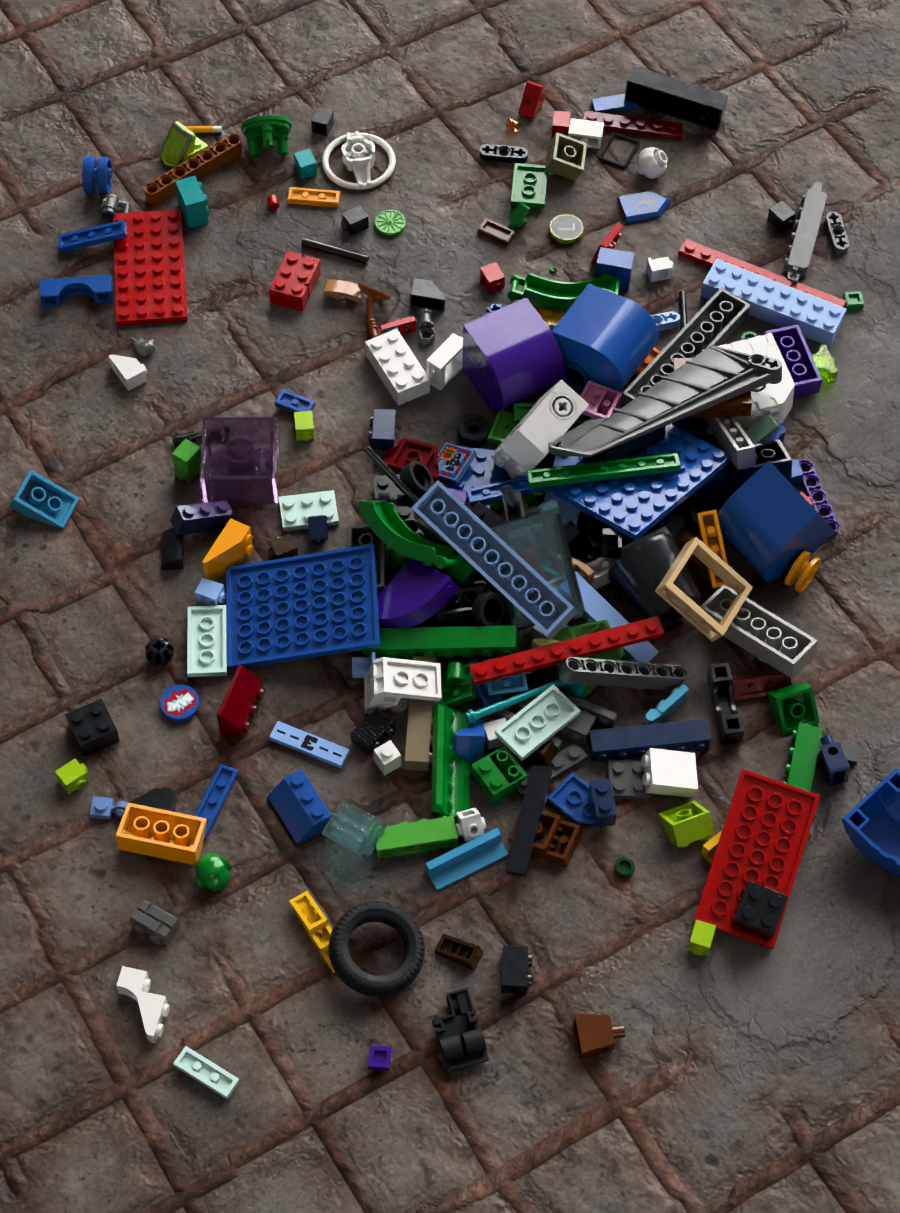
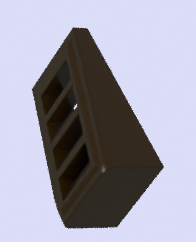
M546 741L527 758L549 765L556 756L557 749L553 741Z
M444 933L434 950L436 954L472 970L476 969L483 955L480 946ZM450 942L451 944L448 950L445 951L444 949L447 943ZM455 946H458L455 954H453L452 952ZM465 949L466 951H465V953H464V955H463V957H462L461 954H462L463 950Z

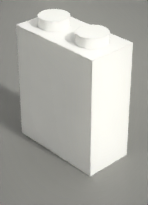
M649 748L646 754L642 756L641 765L644 767L643 785H645L646 793L691 798L698 790L695 753Z

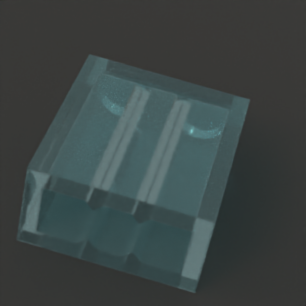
M342 799L321 834L360 858L367 860L369 855L372 854L379 838L383 836L387 825L378 818Z

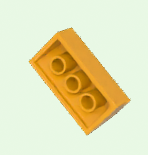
M128 803L116 833L117 849L196 865L203 847L207 819Z

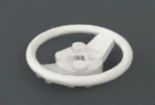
M355 131V133L348 132L346 135L332 141L326 147L322 156V167L327 177L335 184L352 190H365L382 184L392 175L396 164L394 151L386 141L378 136L359 133V131ZM346 142L342 145V161L349 171H353L357 183L347 182L338 178L329 167V156L334 148L341 143ZM374 143H377L387 152L389 165L383 175L371 181L370 168L374 166Z

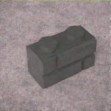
M146 900L141 901L137 910L130 917L132 929L140 935L143 933L150 936L149 939L158 945L160 943L168 945L173 935L180 928L178 918Z

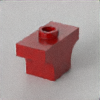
M527 81L518 114L531 119L536 117L538 110L542 108L545 98L544 86Z

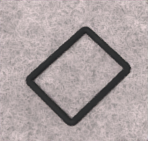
M614 132L605 144L598 159L625 169L638 149L640 141ZM614 136L637 143L625 165L602 158Z

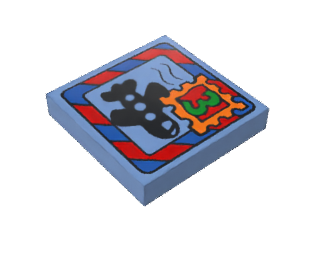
M446 442L438 454L439 478L459 484L477 455L476 452Z

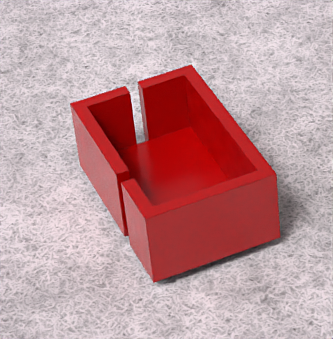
M287 251L269 288L270 303L304 311L308 297H310L321 274L320 259L306 255L303 258L302 254Z

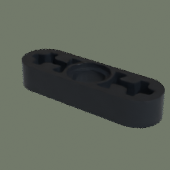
M484 144L480 147L479 156L484 161L523 164L528 160V150L518 146ZM506 152L508 155L502 156L499 153Z

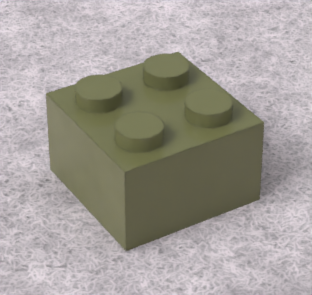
M556 132L548 144L545 170L576 181L584 170L587 143Z

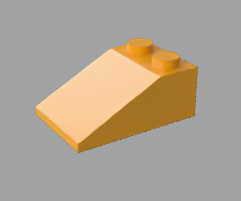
M230 518L202 561L204 577L206 579L215 580L226 573V567L238 566L245 561L247 556L252 554L254 546L252 544L251 527Z

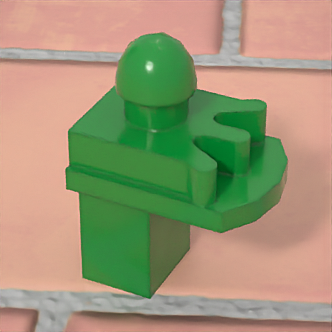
M519 203L515 211L509 214L508 220L511 223L508 228L516 230L517 226L524 228L528 223L525 217L530 208L524 203Z

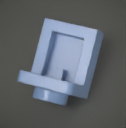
M371 652V657H352V678H365L373 660H375V652Z

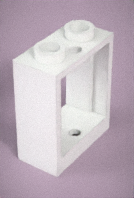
M453 333L427 359L426 374L430 378V384L440 391L462 369L463 337Z

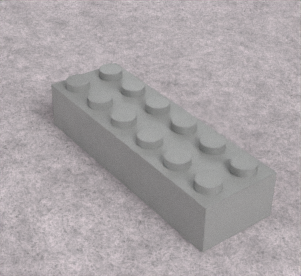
M723 584L700 607L720 624L738 593ZM748 598L745 599L723 635L792 679L817 654L818 640Z

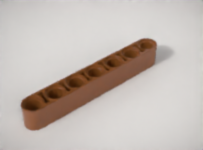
M230 134L147 183L144 187L146 202L149 205H157L177 193L175 181L195 176L198 181L242 154L241 137L238 134Z

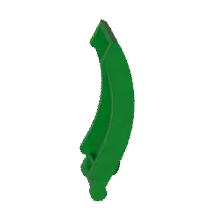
M528 273L526 278L513 275L510 279L511 289L508 291L507 297L511 301L527 297L534 306L549 310L568 311L588 284L618 295L620 278L603 273L602 276L587 281L560 282L532 273ZM519 285L523 286L522 292L517 290Z
M358 501L360 511L370 528L393 550L409 558L423 561V565H436L439 569L451 566L463 568L465 566V559L454 555L453 547L431 542L412 531L398 515L395 504L383 501Z

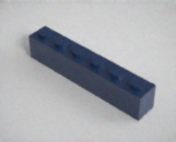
M707 718L591 730L588 735L591 761L597 760L599 762L615 758L622 760L634 756L642 758L649 748L681 752L691 750L703 751L709 749L711 741Z

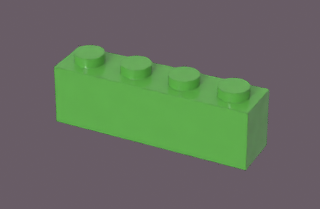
M442 815L436 819L428 820L423 818L417 822H400L397 825H380L377 828H373L377 859L458 846L454 816Z

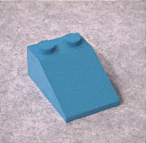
M30 469L8 507L26 517L63 529L79 497Z

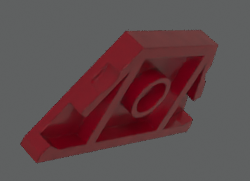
M404 437L395 446L387 449V454L381 457L391 470L398 472L412 461H420L429 469L435 482L439 481L438 448L435 445Z

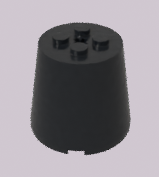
M671 534L657 535L646 540V545L641 548H632L620 557L607 573L609 581L644 620L658 616L663 628L672 623H677L683 618L677 610L655 592L680 553ZM685 564L673 584L698 605L701 596Z

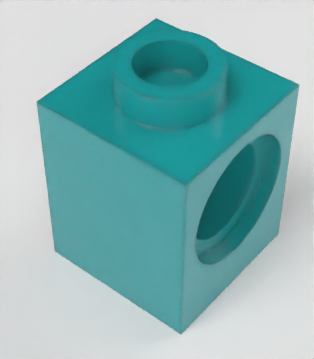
M310 149L294 153V165L301 179L317 175V162Z

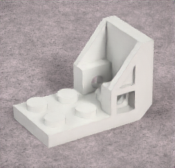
M387 657L373 660L364 678V713L371 714L376 708L385 710L396 706L401 698L440 702L442 698L440 663Z

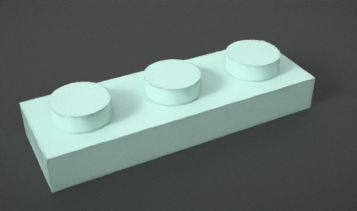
M187 1046L184 1047L173 1063L174 1067L226 1099L229 1098L240 1082L237 1077Z

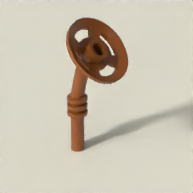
M358 284L359 289L367 295L366 326L371 334V338H375L378 336V327L374 319L373 303H376V300H390L391 297L372 287Z

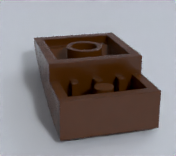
M543 811L532 854L567 867L582 836L581 826L562 820L560 815ZM518 815L517 820H516V822H515V824H514V826H513V828H512V830H511V832H510V834H509V836H508V840H509L510 842H512V843H513V839H514V835H515V831H516V827H517L519 815Z

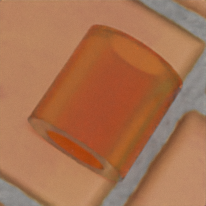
M509 118L506 127L516 132L520 127V122Z

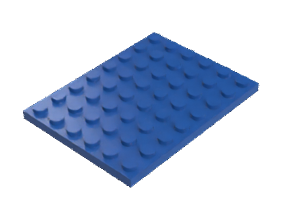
M669 424L665 426L664 439L629 458L677 453L681 471L548 486V492L636 541L731 462V456L690 433ZM584 457L575 465L595 463L596 461L591 457Z
M368 544L226 567L228 670L237 669L238 665L247 668L380 647L375 545Z

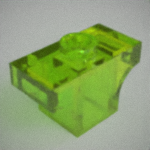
M826 344L819 345L818 352L812 354L821 378L827 381L828 384L835 383L838 374L836 361L831 357Z

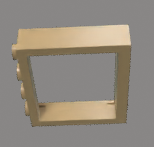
M695 537L684 545L655 592L713 642L725 634L753 587L701 540ZM691 554L695 555L738 593L720 624L673 584Z

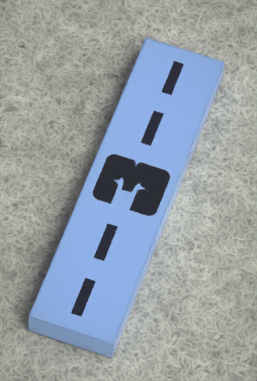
M277 721L269 736V740L338 768H342L350 753V749L280 721Z

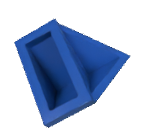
M479 719L476 724H470L454 734L452 750L472 764L483 758L486 738L483 721Z

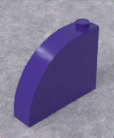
M411 558L378 595L380 628H410L418 625L440 611L456 594L459 588L451 577L431 566L423 565V562Z

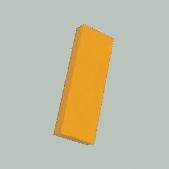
M290 187L287 202L288 204L338 208L340 191Z

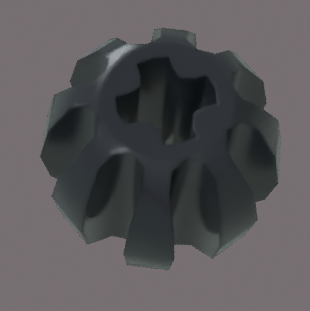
M153 638L152 642H148L145 647V656L153 665H166L167 661H171L173 658V645L166 638Z

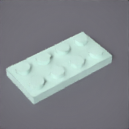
M226 605L188 607V677L227 676Z
M553 684L495 730V735L523 761L579 716L581 710Z

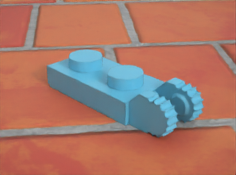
M683 684L680 688L676 687L673 689L666 700L663 699L657 704L656 709H650L647 712L644 724L660 723L687 699L689 688Z

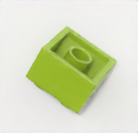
M691 801L658 813V817L670 841L677 847H687L692 842L706 840L709 836L715 834L710 812L696 801Z

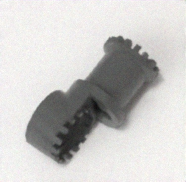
M424 308L423 310L420 309L417 312V318L419 319V341L423 345H431L435 341L434 323L431 320L433 314L427 308L425 310ZM425 334H429L432 337L429 339H425L422 336Z

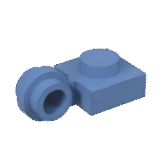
M93 796L90 817L111 820L112 812L116 816L123 817L128 802L117 801V804L114 805L113 798Z

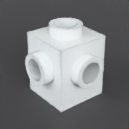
M476 808L456 813L458 824H455L458 836H462L465 842L484 834L486 823L484 817H481Z

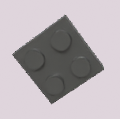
M608 760V778L611 780L614 799H649L650 793H646L645 785H643L644 767L641 765V760Z

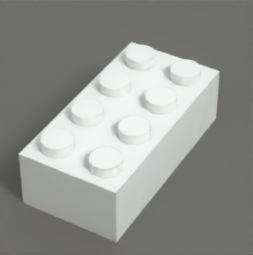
M397 329L365 341L366 357L398 406L430 393V378Z

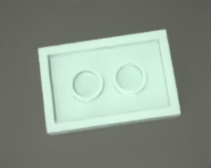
M334 490L279 497L283 532L308 529L307 516L326 515L327 526L339 525Z

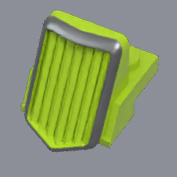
M176 121L171 125L162 145L160 157L166 167L174 168L208 148V145L197 138L192 131Z

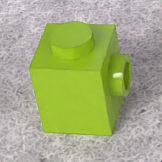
M76 758L55 771L58 782L68 794L83 788L89 782L87 767L84 763L79 764Z

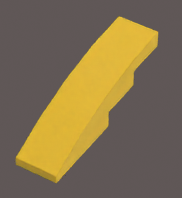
M305 891L289 900L317 950L332 973H334L335 971L329 957V939L332 929L328 924L327 918L309 892Z

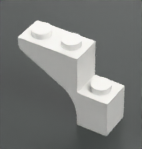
M122 966L116 985L118 993L127 995L138 1003L147 1039L149 1042L156 1044L157 1038L162 1036L164 1028L162 1021L164 1017L168 1016L170 1005L167 1003L166 996L148 993L151 980L148 977L147 971Z

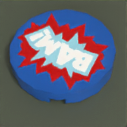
M174 685L168 688L160 699V708L163 715L174 722H185L192 719L200 707L199 696L196 691L186 685Z

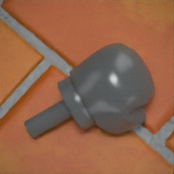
M133 337L129 338L134 343L136 351L142 356H150L156 350L155 341L152 338L147 341L142 338L139 340Z

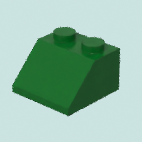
M801 681L767 692L771 712L783 735L793 732V729L797 730L799 723L811 726L820 723L813 688L809 684Z

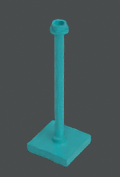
M560 663L555 674L558 680L475 712L470 709L467 713H464L467 724H476L477 719L541 695L553 684L557 688L562 686L568 696L582 699L586 684H572L562 681L558 673L564 663Z

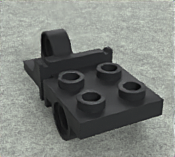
M468 988L447 993L446 1000L451 1015L433 1019L432 1025L433 1028L440 1027L435 1030L446 1071L450 1073L487 1062L489 1058L484 1035L481 1028H479L478 1018L471 1019V1017L475 1016L476 1011L473 1008Z

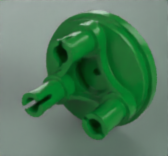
M265 115L253 117L242 122L241 130L249 146V157L257 158L260 156L258 143L263 140L264 149H268L267 142H269V149L273 148V140H276L278 155H288L287 141L289 140L288 134L292 128L291 120L283 116Z

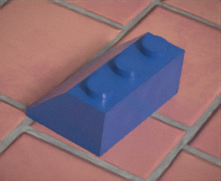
M302 769L283 778L267 796L297 845L333 826L331 813Z

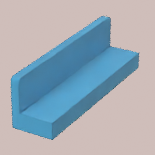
M495 828L427 862L425 872L435 889L439 891L507 857L508 852L501 842L499 829Z

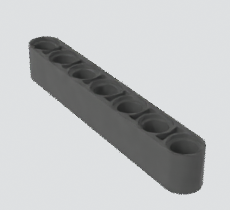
M569 657L561 667L558 676L565 683L672 691L676 687L679 688L687 678V671L682 666L671 664Z

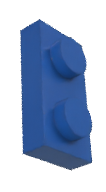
M282 389L275 400V406L294 414V412L312 411L315 407V401Z

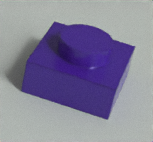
M370 1045L368 1069L390 1071L392 1047Z

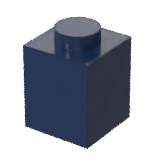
M307 516L309 540L313 539V543L325 542L324 539L328 538L327 516Z

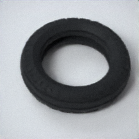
M382 901L358 904L347 910L337 920L331 931L329 957L332 967L344 984L360 994L382 997L398 993L415 980L422 968L425 956L422 932L416 921L406 911L396 905ZM368 922H381L394 928L401 936L405 945V959L402 966L395 972L384 976L370 975L359 969L352 961L348 950L350 934L358 926Z

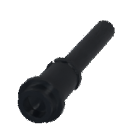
M228 423L198 432L191 431L180 435L176 433L175 436H172L174 447H177L185 439L196 442V439L230 431L231 428Z

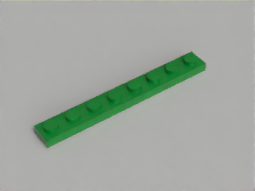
M672 453L527 470V478L530 488H540L681 471L678 454Z

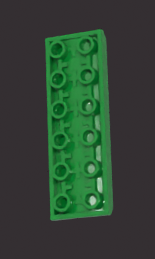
M435 702L433 715L431 811L442 815L454 816V819H457V812L469 809L470 762L452 750L454 734L470 724H467L465 720V712Z

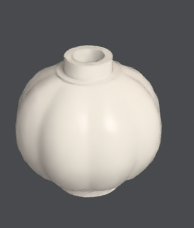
M656 147L643 149L638 155L637 171L649 179L662 176L667 168V155Z

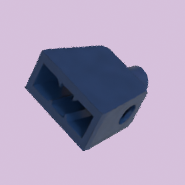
M831 735L822 737L820 739L822 746L820 747L819 757L828 787L848 782L850 767L841 743L833 742Z

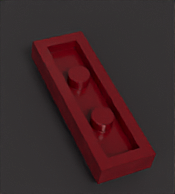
M780 672L732 680L733 698L736 701L768 696L767 692L791 685V678Z

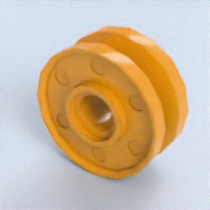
M807 550L796 559L784 582L785 585L790 587L797 581L795 591L798 593L804 591L821 564V559L818 557L809 562L811 553Z

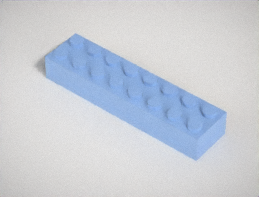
M719 259L715 260L703 281L701 297L710 300L722 287L751 304L748 315L781 328L799 325L804 337L829 347L832 345L844 321L847 310L831 302Z

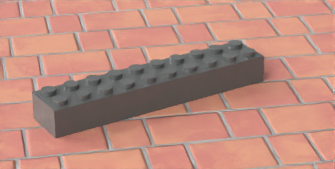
M721 287L622 393L620 407H624L637 398L639 391L644 393L661 381L662 376L671 374L673 372L674 358H693L710 345H723L747 319L751 304Z

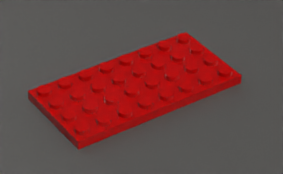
M182 210L116 213L113 216V222L125 220L127 225V238L113 241L117 326L188 321Z
M742 769L693 922L699 920L716 925V930L773 949L820 795ZM748 881L788 896L776 932L771 940L731 924Z

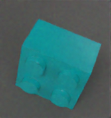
M195 176L175 181L178 205L182 210L188 228L207 224L210 211L206 204H209L207 195L202 193L203 187L201 182H198Z

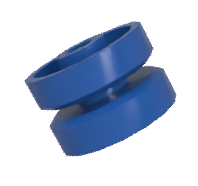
M95 156L84 157L82 181L85 194H95L97 188L100 194L111 193L112 163L110 157H100L98 162Z

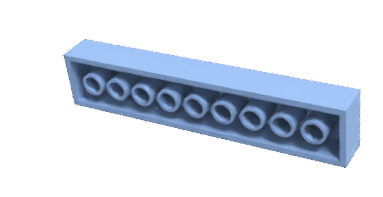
M438 480L412 507L423 520L550 639H553L578 612L573 605Z

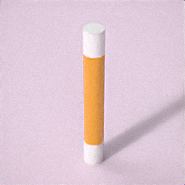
M185 126L193 133H222V126Z

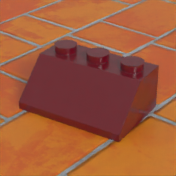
M238 665L217 713L220 733L241 740L244 734L249 732L250 720L256 716L257 704L259 700L262 701L265 694L262 680L242 665Z

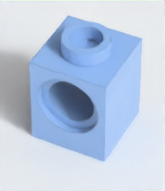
M202 578L195 591L196 603L205 606L223 604L226 599L224 584Z

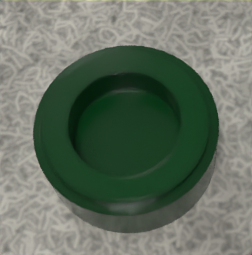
M628 857L617 859L614 872L618 877L627 879L634 874L635 864L632 859Z

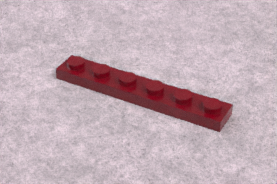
M585 111L583 120L604 122L603 130L681 141L683 124L591 111Z

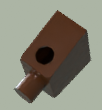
M575 1014L574 1016L580 1060L610 1052L614 1049V1039L625 1038L624 1025L612 1026L609 1015Z

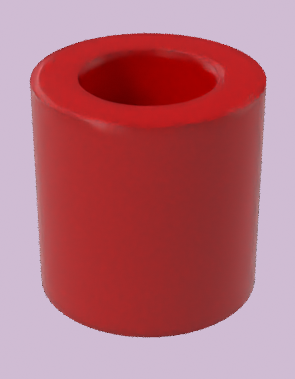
M268 196L269 209H278L279 202L277 196Z

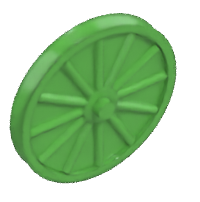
M396 210L382 211L375 218V227L378 232L388 236L401 233L406 225L405 217Z

